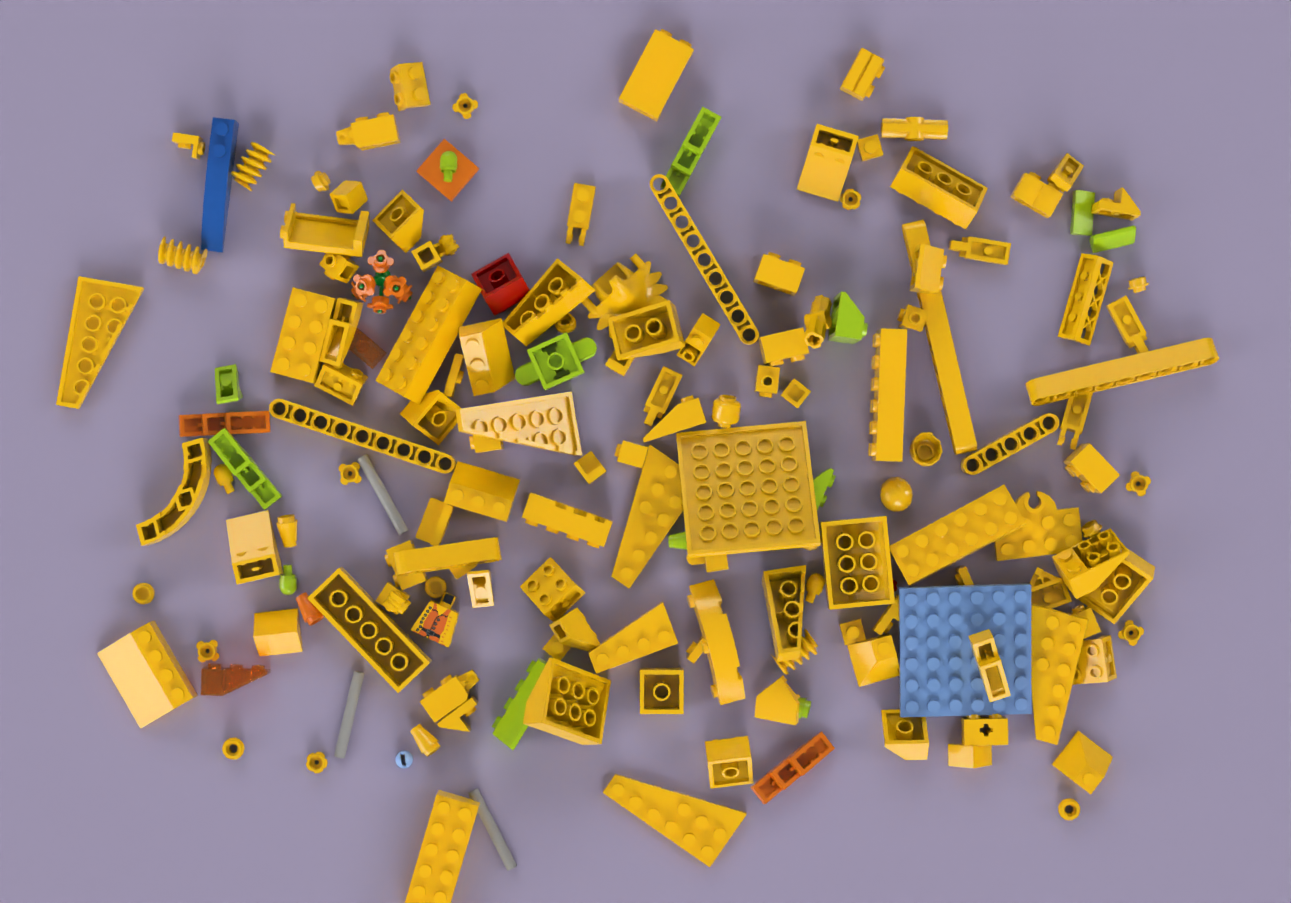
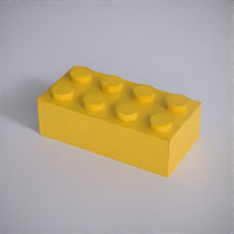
M292 287L270 372L316 383L322 364L319 360L329 319H333L337 299Z

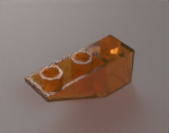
M208 663V667H204L201 670V695L223 696L271 673V669H265V665H252V669L243 668L242 664H230V668H223L219 663Z

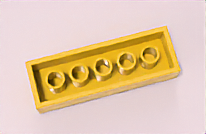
M437 266L375 381L420 405L458 335L459 327L465 322L482 289L468 280Z
M881 328L872 336V347L876 348V355L872 356L871 369H875V377L871 378L870 384L871 391H874V399L870 400V413H873V421L869 422V434H872V443L868 444V456H872V461L902 462L907 329Z
M1004 484L890 545V552L908 585L912 586L1026 525V522Z
M339 567L308 597L309 601L397 693L432 662L423 650L343 567Z
M438 790L405 903H451L480 802Z

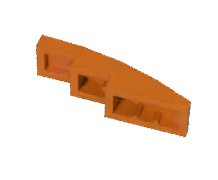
M269 411L178 415L179 437L216 435L223 428H226L231 435L270 433Z
M820 731L766 773L750 788L763 804H767L779 792L785 790L800 776L805 775L835 748L824 733Z

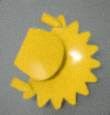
M635 253L630 258L638 268L635 273L617 262L591 285L596 290L594 292L601 303L596 306L588 297L581 303L590 312L587 315L588 318H599L597 330H602L609 326L608 318L667 301L660 294L665 292L668 286L656 284L662 273L659 271L650 273V261L644 263ZM609 327V337L612 338Z

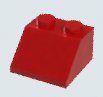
M509 253L471 274L477 286L482 289L481 294L494 316L520 302L530 291Z

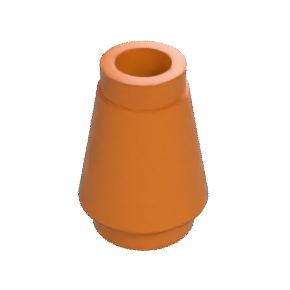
M304 592L296 597V601L304 622L312 626L321 621L324 615L309 601L307 592Z

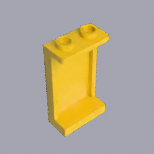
M655 29L619 97V102L657 122L685 66L694 53V49L691 48L692 45L683 39L678 41L672 38V34L664 29L660 31Z
M291 203L289 211H285V225H281L280 238L284 241V248L362 257L370 228V212L361 211L359 220L298 213L296 212V204Z

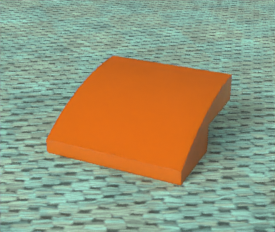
M443 139L416 172L452 202L477 173L479 168L452 144ZM446 151L454 152L458 159L457 170L452 175V182L443 181L444 173L440 169V157Z

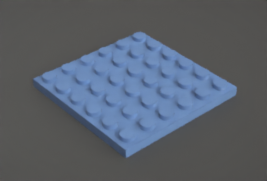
M1030 583L899 587L900 717L1032 714ZM987 629L991 631L1011 694V696L989 702L968 637Z

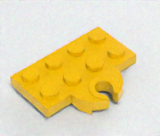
M1036 491L1039 505L1031 508L1028 504V500L1031 497L1030 493H1023L1018 499L1016 498L1015 504L1026 525L994 541L996 561L1058 554L1083 541L1079 507L1057 509L1055 502L1049 495Z

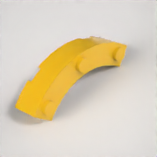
M202 437L182 443L184 474L181 484L164 510L152 518L136 524L141 546H149L168 538L183 527L195 514L206 494L211 475V447L207 442L209 438Z
M712 579L690 585V595H687L689 607L694 608L704 641H701V646L704 654L707 653L713 679V685H710L713 698L717 697L720 705L745 699L743 679L737 668L740 666L727 614H723L721 608L722 599L716 583Z

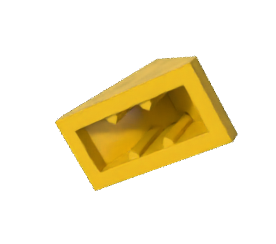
M962 743L948 744V766L978 768L992 765V745L964 746Z

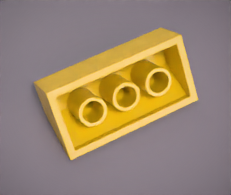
M914 146L911 147L890 185L898 193L904 194L916 203L927 207L937 215L943 216L964 229L968 227L978 212L988 189Z

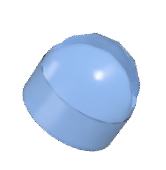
M406 750L400 751L395 758L397 766L403 769L410 767L413 763V755ZM405 754L406 765H402L401 755Z

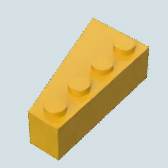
M557 258L503 321V326L527 347L596 290Z
M530 492L522 518L526 519L525 523L537 527L539 523L547 526L545 530L555 534H558L559 531L567 534V538L579 541V538L586 540L587 545L598 549L600 546H605L613 523L612 520Z
M806 565L763 571L762 586L777 662L799 659Z
M663 601L589 651L588 654L596 674L678 644Z

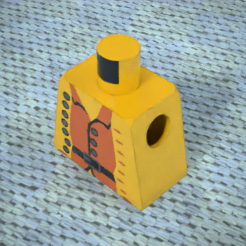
M444 592L440 603L430 600L412 626L411 631L449 647L452 643L459 612L452 609L456 596Z

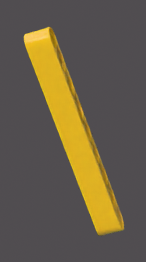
M662 174L654 175L650 180V188L740 340L747 345L754 344L759 338V332L668 178ZM658 178H662L666 182L665 188L661 191L656 190L653 186L654 181ZM674 197L677 200V206L674 209H667L665 207V200L667 198ZM679 216L688 218V225L685 228L677 227L676 219ZM692 234L697 235L700 239L696 247H690L687 244V238ZM703 253L708 254L711 258V262L707 266H702L698 262V257ZM713 272H718L722 276V281L718 285L712 284L709 280V276ZM724 291H730L733 294V300L728 304L723 303L720 299V295ZM741 310L744 313V319L741 322L733 321L731 317L733 311ZM750 328L755 331V338L753 340L747 341L743 338L745 329Z
M1208 337L1038 377L1026 382L1025 386L1031 404L1033 406H1040L1071 397L1208 366L1216 363L1219 360V356L1213 339Z
M275 399L269 405V412L275 418L440 473H451L456 467V460L450 454L288 400ZM282 402L285 405V412L279 415L276 413L275 407L278 403ZM302 409L306 412V418L304 421L299 422L296 419V413ZM321 416L327 420L326 427L322 429L316 423L317 419ZM341 423L346 424L348 427L347 433L343 436L337 432V427ZM361 430L367 431L369 435L368 440L363 443L358 440V433ZM382 437H386L389 440V446L386 449H381L378 445V441ZM402 444H407L410 447V453L407 456H402L399 453V447ZM426 450L430 453L431 459L428 463L421 462L419 457L422 451ZM445 457L449 458L452 463L448 470H444L440 466V461Z

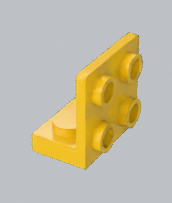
M551 557L520 586L540 611L553 622L562 617L585 594V591Z
M1111 635L1084 640L1073 685L1102 683L1116 679L1117 674Z

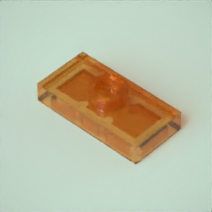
M356 328L349 350L370 368L374 369L387 352L360 329Z

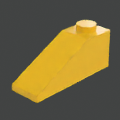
M693 395L680 399L681 403L677 404L643 438V442L645 443L706 423L699 398L694 399Z

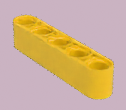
M1045 413L965 456L960 464L961 470L967 475H976L1057 430L1059 427L1058 417L1052 413ZM1046 417L1051 418L1053 422L1050 429H1046L1043 426V420ZM1028 427L1034 433L1030 440L1024 437V430ZM1008 438L1013 439L1015 443L1012 450H1008L1005 447V441ZM990 448L996 453L992 461H989L985 456L986 451ZM970 459L976 461L977 467L974 471H969L966 467V463Z
M497 537L394 553L398 576L502 560Z

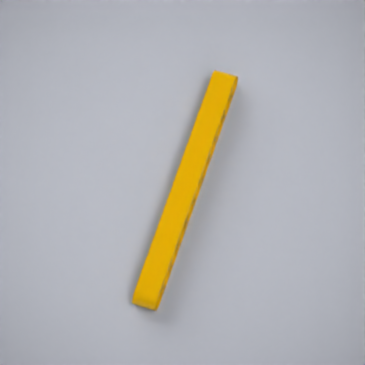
M924 219L902 224V232L911 271L913 269L915 248L920 244L930 245ZM938 290L936 295L917 292L920 308L928 311L924 327L954 453L958 455L976 451L977 442L942 292Z

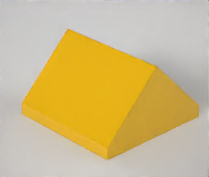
M298 608L254 613L253 637L259 656L303 652Z

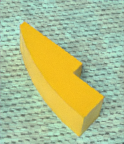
M344 297L337 298L333 319H329L319 361L341 367L352 343L364 303Z
M987 629L969 635L970 644L989 702L1011 696L991 631Z

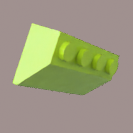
M841 291L833 298L832 327L829 329L828 341L855 344L862 340V337L866 336L868 323H864L865 317L848 294Z
M538 658L537 661H531L526 669L529 673L525 680L521 678L514 689L518 691L514 699L509 697L503 707L506 710L503 717L498 716L491 726L495 729L492 734L512 750L515 749L528 725L523 724L526 702L547 663L541 658Z

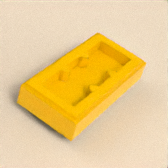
M457 353L454 355L443 392L448 397L453 398L457 383L461 384L464 371H461L464 355Z

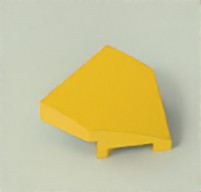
M1038 567L1036 568L1029 582L1031 584V604L1053 609L1072 602L1062 578L1047 573Z
M784 675L756 696L755 718L791 725L798 723L800 703L798 699L800 695L795 694L787 684V679Z

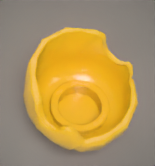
M932 432L920 433L913 438L909 446L911 458L923 467L934 465L940 460L942 455L941 441Z
M891 477L881 485L880 499L886 509L900 512L910 506L913 492L910 484L905 479Z

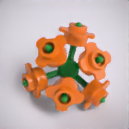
M378 250L376 255L370 256L367 259L368 264L372 265L376 271L374 277L369 274L362 276L356 274L353 278L356 283L351 282L353 286L351 289L352 296L364 302L367 301L366 297L375 293L374 288L376 285L380 287L379 296L372 297V303L367 304L368 308H373V312L378 314H384L386 310L393 309V305L389 304L390 299L387 298L388 296L394 295L398 300L397 303L400 304L401 301L406 303L407 300H411V295L413 294L411 291L413 285L408 286L403 276L398 278L395 275H391L388 271L390 266L394 264V259L388 257L385 250Z

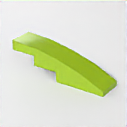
M703 106L666 174L678 197H680L721 119V116ZM663 180L662 184L660 185V188L664 189L666 186L665 180Z
M223 428L207 441L233 475L240 480L264 510L282 497L269 478L226 428Z

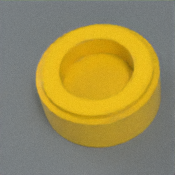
M433 576L425 583V592L432 598L443 596L447 590L446 581L439 576Z

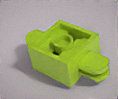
M567 332L528 349L527 352L531 362L519 366L515 372V378L523 386H529L541 381L544 390H549L584 374L585 372L580 362L592 358L596 354V343L587 337L571 343Z

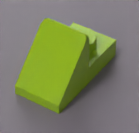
M236 364L215 368L217 404L238 401L243 398L239 387Z

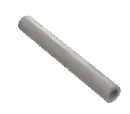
M367 454L361 456L357 460L399 535L408 531V528Z
M354 671L334 753V756L338 758H345L365 674L363 672Z
M478 788L468 792L472 800L480 802L478 814L507 871L515 868L517 864Z

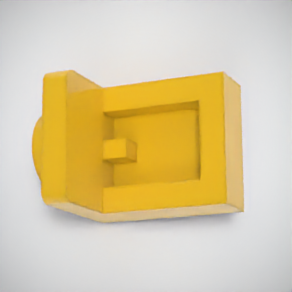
M909 304L906 305L904 309L901 308L897 321H900L898 327L910 328L921 332L925 325L928 311Z
M703 636L700 637L697 643L693 641L686 650L688 653L686 658L693 664L703 653L701 641H704Z

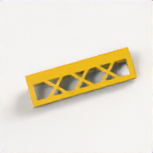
M1081 253L1057 337L1090 346L1114 262L1098 255ZM1104 264L1103 273L1100 274L1101 265ZM1097 286L1098 291L1097 294L1094 295V289ZM1089 307L1092 308L1090 316H1088ZM1083 328L1086 329L1084 339L1081 338Z

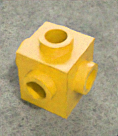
M325 253L319 263L325 269L324 274L327 277L346 284L359 268V265L348 255Z

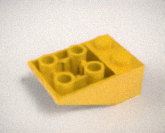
M816 124L796 190L838 202L859 136Z
M269 510L226 520L231 562L237 585L283 574Z
M1109 528L1069 549L1061 551L1052 556L1058 575L1062 578V581L1073 596L1078 599L1096 590L1129 555V551L1113 530Z

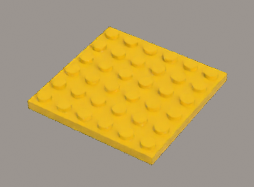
M806 421L676 433L688 558L821 545Z

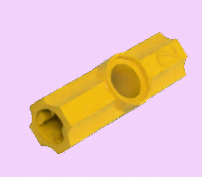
M906 117L905 119L882 118L881 138H904L906 141H923L924 139L947 140L948 120H925L923 117Z
M823 295L815 296L810 313L804 316L806 327L804 341L807 346L812 348L821 347L826 329L832 327L830 316L832 303L830 298Z

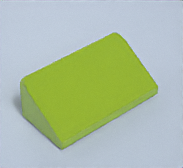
M1073 191L1071 235L1092 236L1094 214L1091 213L1092 205L1095 203V192Z
M1133 225L1090 236L1089 241L1092 252L1097 253L1133 244L1135 242L1136 226Z

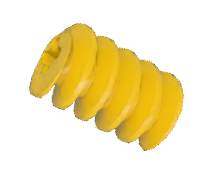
M255 142L250 143L254 150H245L249 157L241 156L240 158L244 165L236 164L239 172L231 171L234 177L233 180L251 192L253 189L249 184L256 185L258 183L254 176L262 177L259 169L266 170L267 167L264 161L271 163L272 160L268 155H275Z
M164 236L158 250V261L160 264H164L167 261V265L170 267L175 264L177 269L183 267L184 271L187 272L192 269L193 274H198L204 266L208 251L205 249L200 254V247L198 246L194 251H191V244H188L184 249L182 241L175 246L174 239H171L167 244L166 237Z
M804 629L805 637L802 636L799 659L777 662L776 657L771 655L786 675L789 674L788 666L793 670L796 669L795 661L802 665V657L807 660L810 659L809 652L817 655L816 647L818 645L807 629Z

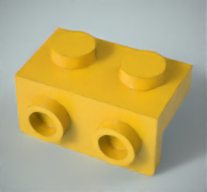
M422 62L398 64L390 69V81L393 84L394 102L397 105L398 111L431 105Z

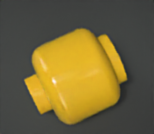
M720 395L719 398L713 401L711 418L718 423L719 427L730 428L731 425L738 423L741 404L736 400L735 396Z

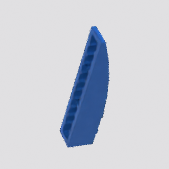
M213 117L204 190L201 250L207 249V251L223 253L233 177L231 171L234 169L239 123L232 119Z

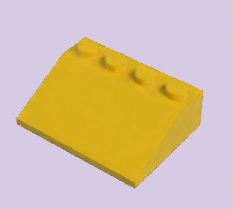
M887 516L819 522L828 609L895 604Z
M155 620L148 622L97 653L140 729L198 696Z
M549 658L526 702L523 724L581 745L602 744L611 680L560 660Z

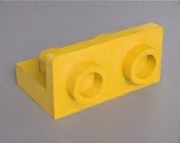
M324 363L314 386L353 406L368 376L364 375L361 370L351 368L342 363L341 367Z

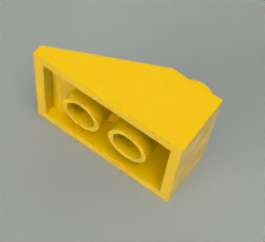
M670 300L608 318L617 360L661 354L686 347L676 306Z
M1129 549V555L1096 590L1079 598V601L1091 607V609L1113 624L1118 621L1154 578L1155 567Z

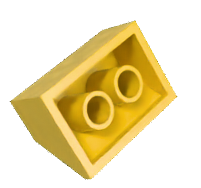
M502 318L459 327V338L473 396L496 392L515 379Z
M458 461L451 477L444 503L507 522L520 479Z

